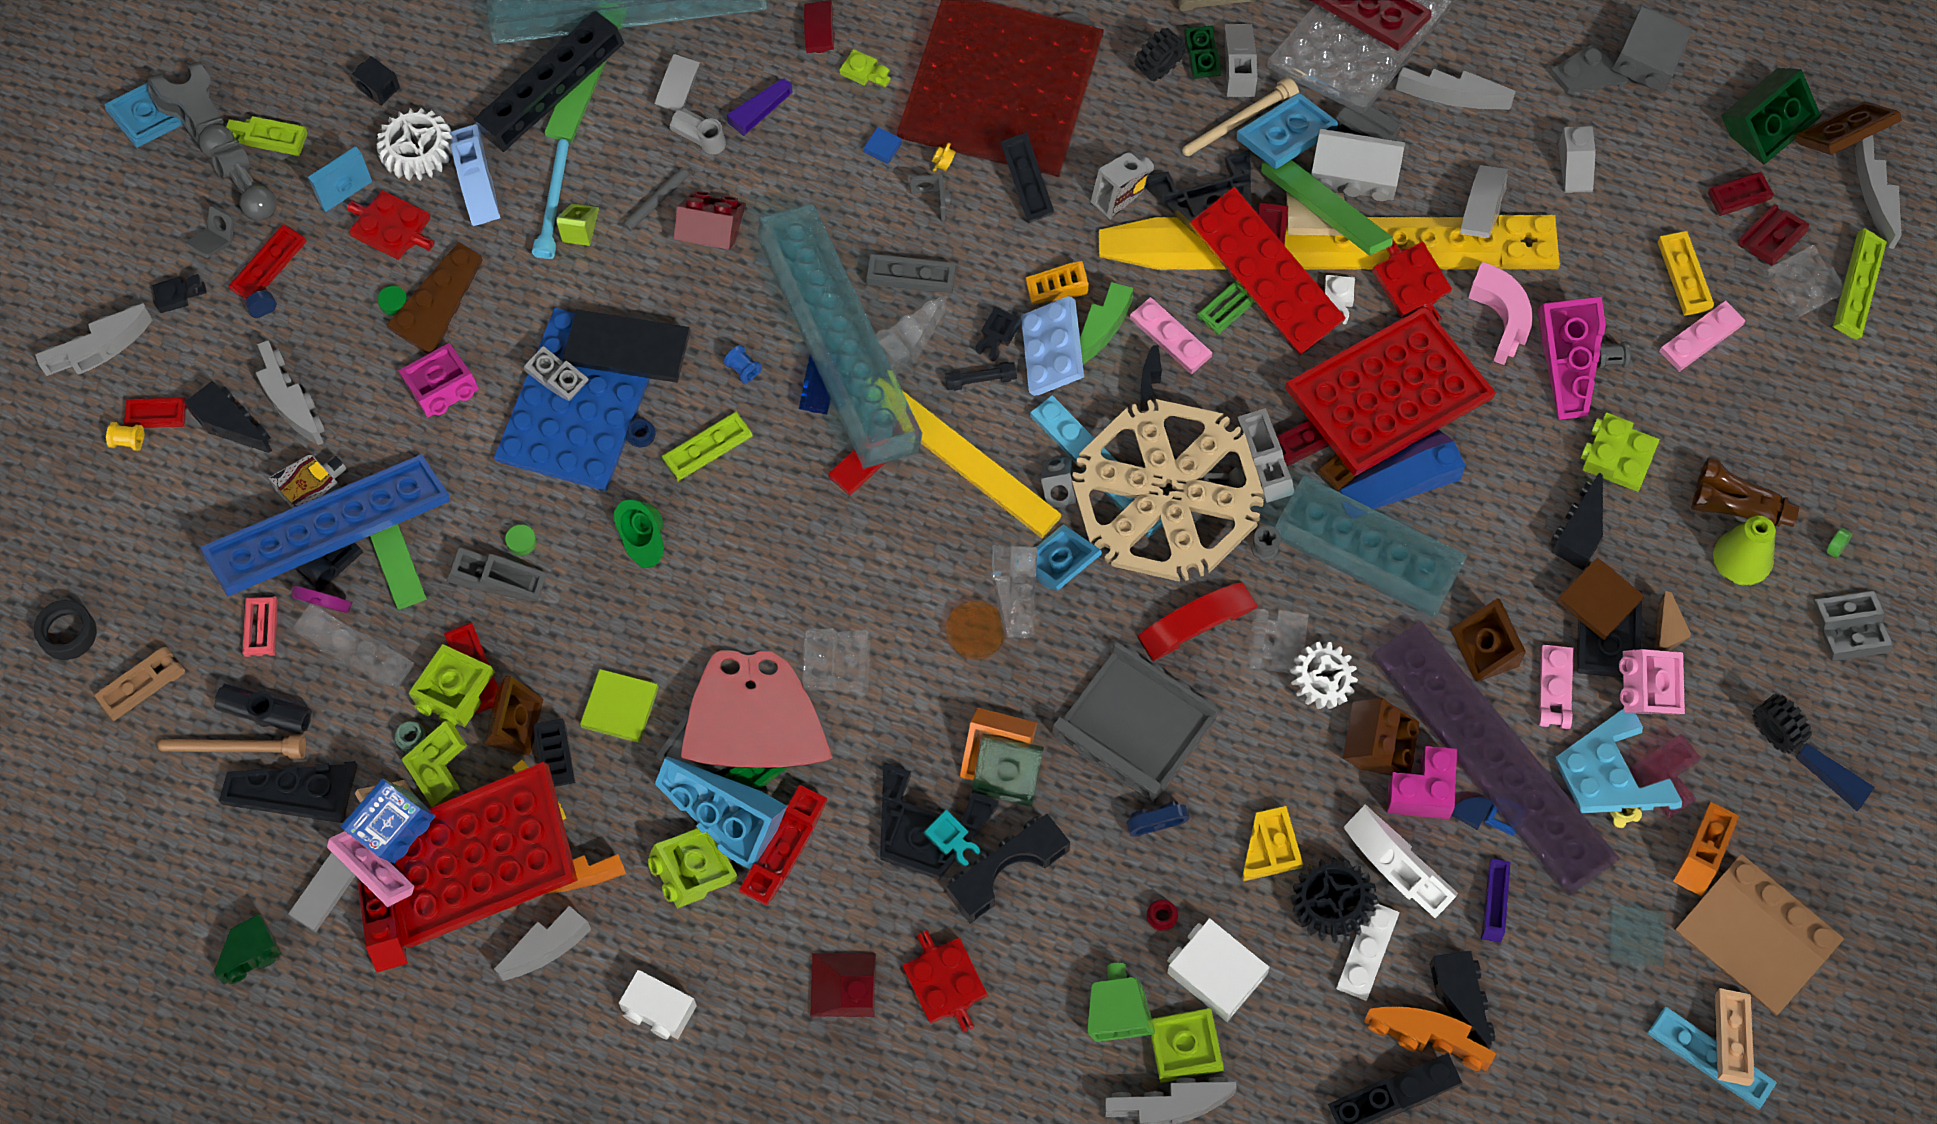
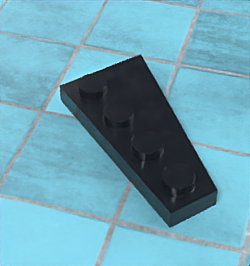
M350 761L340 765H329V763L316 764V767L298 768L297 766H290L280 770H268L266 768L230 771L226 774L219 802L226 806L343 823L358 765L356 761Z

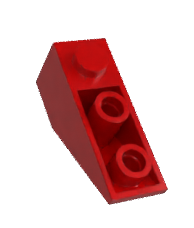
M357 881L365 945L376 973L408 964L406 948L403 946L394 904L387 907L362 881Z

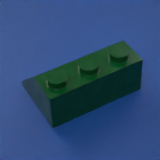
M1777 68L1723 113L1721 117L1730 137L1765 165L1796 139L1795 135L1807 129L1817 121L1821 114L1802 69Z

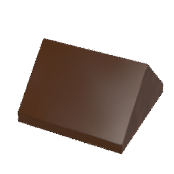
M1496 598L1451 628L1476 682L1519 667L1526 653L1499 598Z
M505 676L497 688L484 745L515 754L530 756L535 737L533 725L539 721L544 699L514 677Z

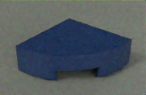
M1479 797L1465 799L1455 806L1451 816L1478 830L1493 801Z

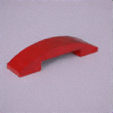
M1243 582L1236 583L1206 594L1173 611L1140 633L1138 638L1151 660L1155 661L1178 649L1179 645L1228 619L1233 621L1258 608Z
M802 785L798 786L787 805L785 816L777 832L766 847L758 863L753 864L739 889L740 893L766 906L770 903L788 877L810 838L827 802L826 797Z

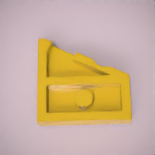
M1287 807L1257 812L1243 871V881L1302 868L1303 862Z

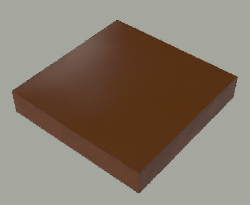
M1597 557L1560 595L1557 602L1600 638L1605 640L1639 605L1645 596Z

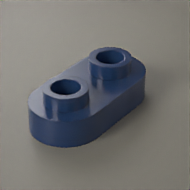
M1177 801L1162 805L1159 810L1149 812L1147 809L1132 813L1130 815L1131 819L1126 822L1130 836L1137 837L1186 823L1190 819L1186 805H1179Z

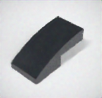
M1159 345L1151 347L1145 360L1140 388V411L1149 410L1147 401L1151 400L1153 402L1152 384L1161 382L1162 368Z

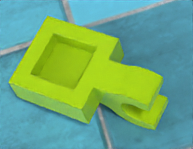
M855 49L852 50L840 68V75L863 86L870 80L886 88L891 80L887 76L890 69L883 65H878L877 59Z

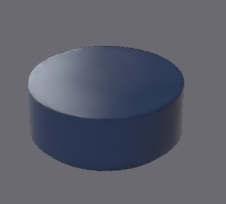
M257 291L251 294L245 302V307L253 318H260L273 312L277 305L269 291Z

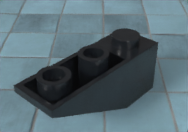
M211 381L184 402L191 415L209 434L267 453L272 451L268 440L271 439L269 434L261 425L255 427L250 422L253 418L243 406L236 407L233 403L235 398L225 386L220 389Z
M1598 473L1593 482L1587 480L1579 494L1583 497L1579 505L1575 502L1572 504L1565 517L1569 522L1565 528L1560 525L1551 539L1552 542L1556 543L1551 553L1581 570L1585 569L1603 537V474Z
M1472 951L1433 956L1429 965L1437 997L1455 1019L1472 1026L1468 1035L1474 1042L1490 1049L1492 1042L1495 1041V1031L1492 1022H1487L1485 1010H1488V1000L1485 991H1480L1478 979H1481L1479 961L1473 960Z

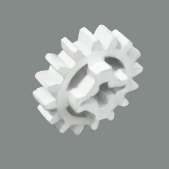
M1316 642L1311 645V648L1308 646L1302 649V655L1294 658L1293 661L1298 666L1290 669V672L1297 675V679L1293 680L1291 684L1299 685L1300 690L1296 693L1297 696L1303 694L1307 696L1305 704L1309 705L1316 701V709H1321L1325 705L1328 709H1332L1337 706V703L1340 705L1346 702V696L1354 693L1353 688L1349 685L1358 681L1357 678L1351 676V672L1357 668L1356 666L1348 665L1347 662L1352 657L1350 655L1343 657L1341 655L1343 649L1341 646L1332 650L1331 642H1327L1323 646L1320 642ZM1318 674H1322V675L1325 674V675H1332V676H1330V677L1318 676V677H1317L1316 675H1318Z

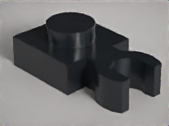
M994 307L981 330L986 338L977 343V354L981 355L984 349L992 348L989 358L994 362L1000 353L998 347L1000 344L1009 346L1022 323L1021 319L1000 308Z

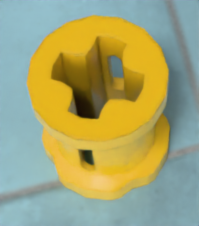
M118 422L110 423L106 432V441L109 448L125 446L131 447L133 451L141 450L144 440V428L142 425L128 427L120 426Z

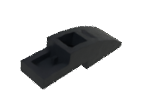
M1446 1053L1390 1079L1387 1077L1329 1103L1328 1106L1337 1124H1375L1432 1101L1434 1097L1463 1085L1449 1053Z

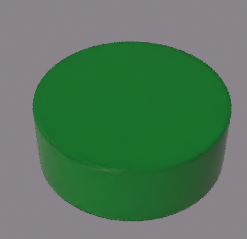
M388 286L381 290L377 300L383 313L394 316L408 301V298L402 288Z

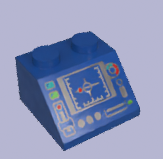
M382 778L340 827L378 857L395 864L397 860L406 855L410 845L416 838L426 832L430 822L436 815L414 793Z

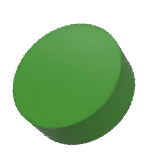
M527 525L513 526L508 530L505 537L509 551L518 556L531 553L537 543L534 531Z
M1840 528L1831 540L1826 550L1827 554L1837 559L1849 543L1853 533L1845 528Z

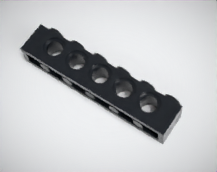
M595 10L474 118L481 134L502 152H505L625 44L617 26Z

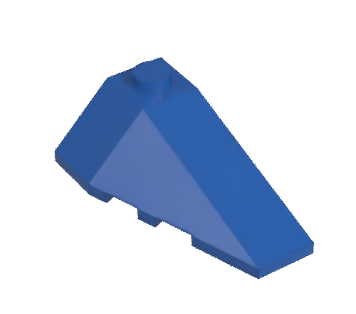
M1438 429L1369 468L1343 487L1340 493L1352 517L1460 481L1466 465L1454 440Z

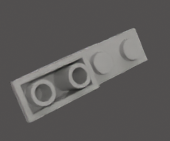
M144 303L129 306L124 311L100 317L96 321L89 323L88 326L91 334L77 336L67 343L48 347L44 351L35 354L46 376L73 367L77 375L119 354L133 343L153 320Z
M269 340L257 344L266 369L260 370L256 374L276 411L303 437L317 445L324 443L320 433L325 432L319 415L313 417L311 409L316 407L309 391L303 393L299 383L293 384L288 372L283 374L281 366L285 365L279 348L273 350Z
M1214 1077L1208 1079L1209 1082L1196 1083L1194 1078H1180L1176 1080V1083L1170 1084L1169 1096H1164L1163 1092L1157 1091L1146 1092L1144 1097H1131V1093L1127 1092L1113 1093L1111 1097L1105 1099V1117H1138V1124H1179L1206 1114L1222 1105L1234 1096L1236 1082H1228V1078Z

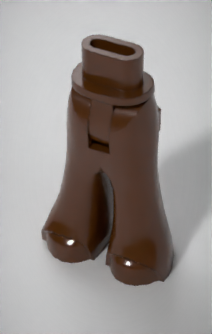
M1707 458L1698 478L1696 486L1698 489L1693 497L1692 510L1734 515L1745 519L1753 516H1764L1770 519L1774 526L1779 527L1781 524L1794 527L1799 512L1798 505L1789 503L1787 497L1782 498L1780 494L1750 483L1734 475L1718 459Z

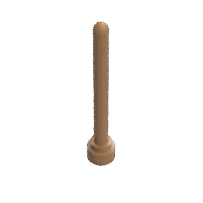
M290 734L289 737H284L283 740L162 739L158 742L157 747L163 752L283 753L284 756H288L290 759H304L306 737L304 734Z

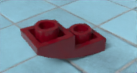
M831 0L804 4L806 53H824L828 50H834V9Z

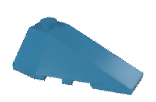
M669 756L664 759L655 785L681 811H686L698 823L696 827L702 833L707 832L718 844L717 848L723 855L751 870L754 863H757L774 837L787 808L785 804L762 791Z

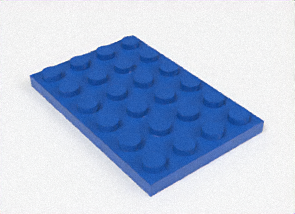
M554 308L537 352L544 346L563 362L575 313ZM575 367L589 381L569 402L528 374L494 456L495 461L607 492L627 440L626 434L629 424L636 417L650 378Z

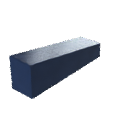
M1807 743L1796 757L1797 760L1856 811L1863 806L1874 789V786Z

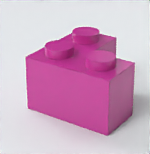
M1425 746L1421 756L1420 775L1393 772L1388 783L1387 813L1450 819L1455 808L1457 749Z

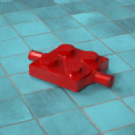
M381 190L373 202L366 207L353 200L347 205L348 212L359 216V219L350 229L351 237L397 260L414 245L420 246L427 251H430L434 246V240L422 235L423 228L431 219L430 214L396 196Z
M1393 239L1392 246L1386 248L1390 255L1389 258L1374 266L1372 272L1401 319L1426 307L1439 322L1442 320V317L1439 315L1434 304L1453 289L1423 241L1408 249L1400 250Z
M925 930L923 934L928 943H925L921 933L916 936L924 952L918 958L902 966L929 1023L932 1024L942 1018L955 1016L962 1032H967L968 1030L963 1019L966 1020L970 1030L975 1027L967 1010L975 1002L987 997V992L960 937L945 945L935 946L929 931Z

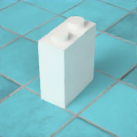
M1209 918L1204 925L1198 923L1187 937L1190 942L1183 949L1177 947L1167 960L1170 963L1167 973L1223 1020L1228 1022L1267 976L1270 967Z

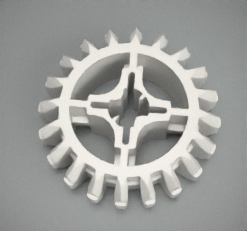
M410 108L408 114L405 115L399 111L398 118L389 117V125H382V133H379L377 137L379 142L377 143V151L380 154L379 158L381 163L386 166V169L390 173L394 172L398 178L405 175L406 179L410 181L413 175H416L417 179L421 181L422 174L427 173L432 178L433 169L442 172L441 163L449 164V155H453L451 149L453 136L450 134V127L445 124L444 119L441 116L436 117L432 110L426 114L425 110L420 108L417 113H414Z

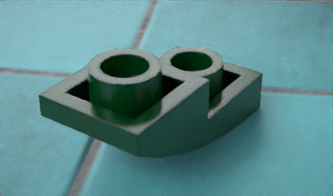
M1213 25L1185 28L1184 35L1193 79L1221 76Z

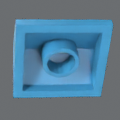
M1063 524L1019 561L1044 588L1058 591L1097 559L1102 552L1095 545Z

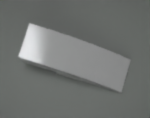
M1480 165L1470 192L1460 234L1490 237L1499 216L1501 201L1507 188L1508 169Z
M1266 408L1239 416L1242 434L1245 433L1266 503L1294 495L1292 478Z
M568 906L548 929L537 922L494 970L498 977L505 981L539 969L575 946L591 931V927L586 919Z

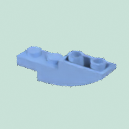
M474 124L450 132L453 136L451 144L453 158L472 225L476 226L499 219L500 213L493 180L488 170L481 132L478 126Z

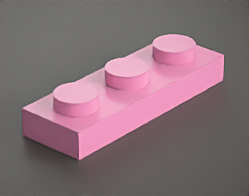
M1151 297L1130 314V320L1190 374H1193L1212 357V352Z
M1724 301L1662 346L1659 352L1680 372L1742 327L1746 320L1727 301Z
M344 831L329 838L327 848L387 907L412 895L414 885L389 861L378 857Z

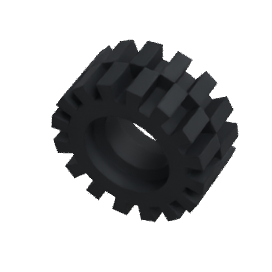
M1162 28L1160 32L1154 33V37H1149L1147 39L1148 42L1141 46L1142 50L1137 52V58L1134 60V65L1154 82L1158 78L1161 79L1165 73L1168 74L1171 68L1174 69L1177 66L1176 62H1180L1182 59L1181 55L1185 53V42L1169 28Z
M1773 694L1753 710L1754 714L1752 716L1756 720V727L1761 729L1760 733L1765 735L1769 743L1772 742L1776 750L1780 749L1782 753H1792L1812 735V732L1809 731L1811 726L1806 723L1808 719L1800 714L1801 709L1799 707L1795 708L1794 702L1791 700L1787 701V698L1783 695Z

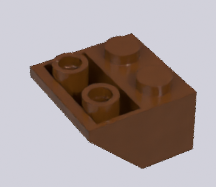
M1383 698L1353 702L1343 759L1358 769L1390 776H1392L1393 772L1411 774L1420 722Z

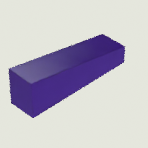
M785 78L779 80L726 115L728 124L745 136L793 93L792 84Z
M1491 859L1489 862L1481 936L1483 940L1501 942L1505 934L1511 863L1509 861Z

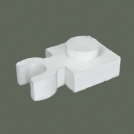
M1326 275L1324 293L1346 317L1342 323L1347 324L1349 311L1346 307L1353 306L1355 277Z

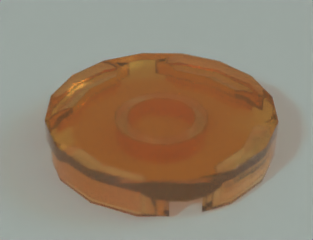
M970 601L963 603L952 611L947 620L946 637L949 646L965 659L982 660L989 658L1002 647L1005 641L1006 624L1003 615L996 607L986 602Z

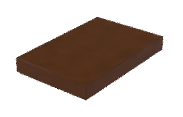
M1863 101L1797 133L1795 137L1796 142L1801 146L1832 155L1902 121L1900 112L1897 110Z

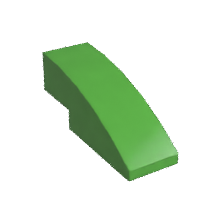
M1111 282L1104 305H1091L1080 338L1083 364L1103 349L1118 331L1131 306L1134 288Z

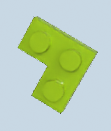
M444 721L401 759L431 807L448 801L461 790L445 765L467 745L450 721Z

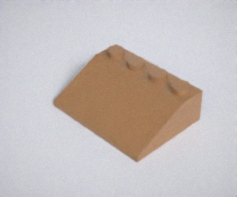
M1743 854L1736 859L1675 929L1680 936L1776 1016L1845 939Z

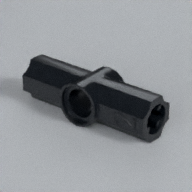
M224 683L222 687H219L215 696L214 707L217 711L255 721L261 727L272 726L292 733L303 734L307 731L311 722L312 711L310 708L273 698L265 691L253 692ZM269 705L267 711L260 714L257 713L260 707Z

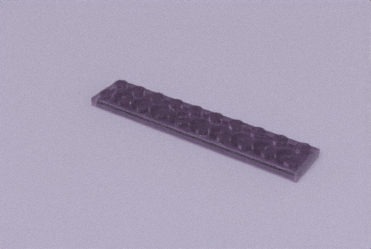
M1421 621L1374 651L1372 658L1445 747L1457 749V761L1488 799L1493 802V805L1568 896L1574 894L1618 862L1620 858Z

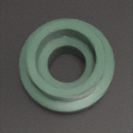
M414 721L401 724L395 732L396 744L406 752H410L426 738L423 726ZM409 733H415L416 738L413 741H406V736Z

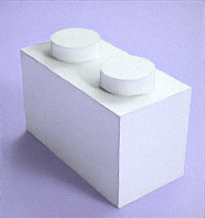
M637 970L619 1002L622 1011L625 1012L623 1014L624 1018L637 1025H640L643 1021L653 1026L651 1031L666 1040L669 1036L676 1039L680 1037L697 1007L694 998L640 970Z

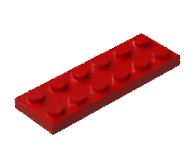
M1235 187L1190 222V227L1300 356L1345 321L1346 317Z

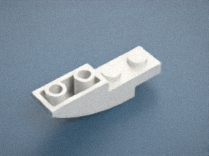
M1366 804L1343 827L1373 865L1409 900L1413 898L1434 918L1457 896L1458 893L1411 851L1412 846Z

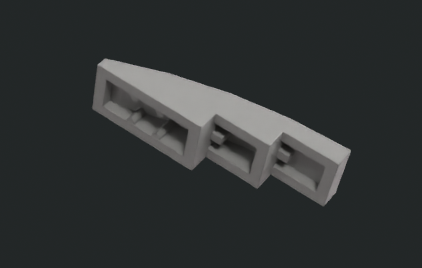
M1405 67L1402 68L1396 86L1398 91L1425 100L1476 109L1510 110L1516 93L1515 90L1467 71H1463L1459 79L1436 69H1433L1430 77Z
M1873 135L1859 141L1855 147L1857 173L1864 200L1872 220L1881 237L1887 241L1886 246L1894 249L1901 237L1899 186L1887 185L1886 160H1874Z

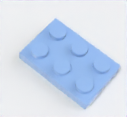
M1067 296L1021 315L1029 393L1034 396L1040 395L1084 378L1075 299Z

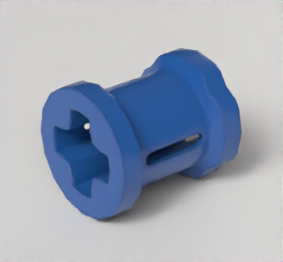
M742 345L734 347L724 358L723 363L727 367H732L740 375V380L743 384H747L762 370V365L758 361L754 362L746 354V349Z

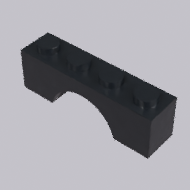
M1048 814L1041 818L1036 816L1024 825V830L1016 836L1013 834L1007 836L998 845L999 849L990 855L989 853L981 855L973 863V868L966 873L963 871L958 872L948 881L947 896L969 924L995 906L993 884L998 874L1004 868L1018 862H1030L1046 869L1070 851V841Z

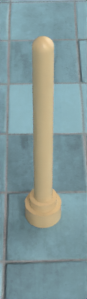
M1289 76L1277 82V86L1274 87L1272 93L1188 143L1182 148V153L1185 156H1190L1278 101L1284 102L1299 93L1296 83Z

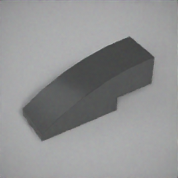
M459 547L447 582L519 600L538 602L547 573L491 553L486 557Z

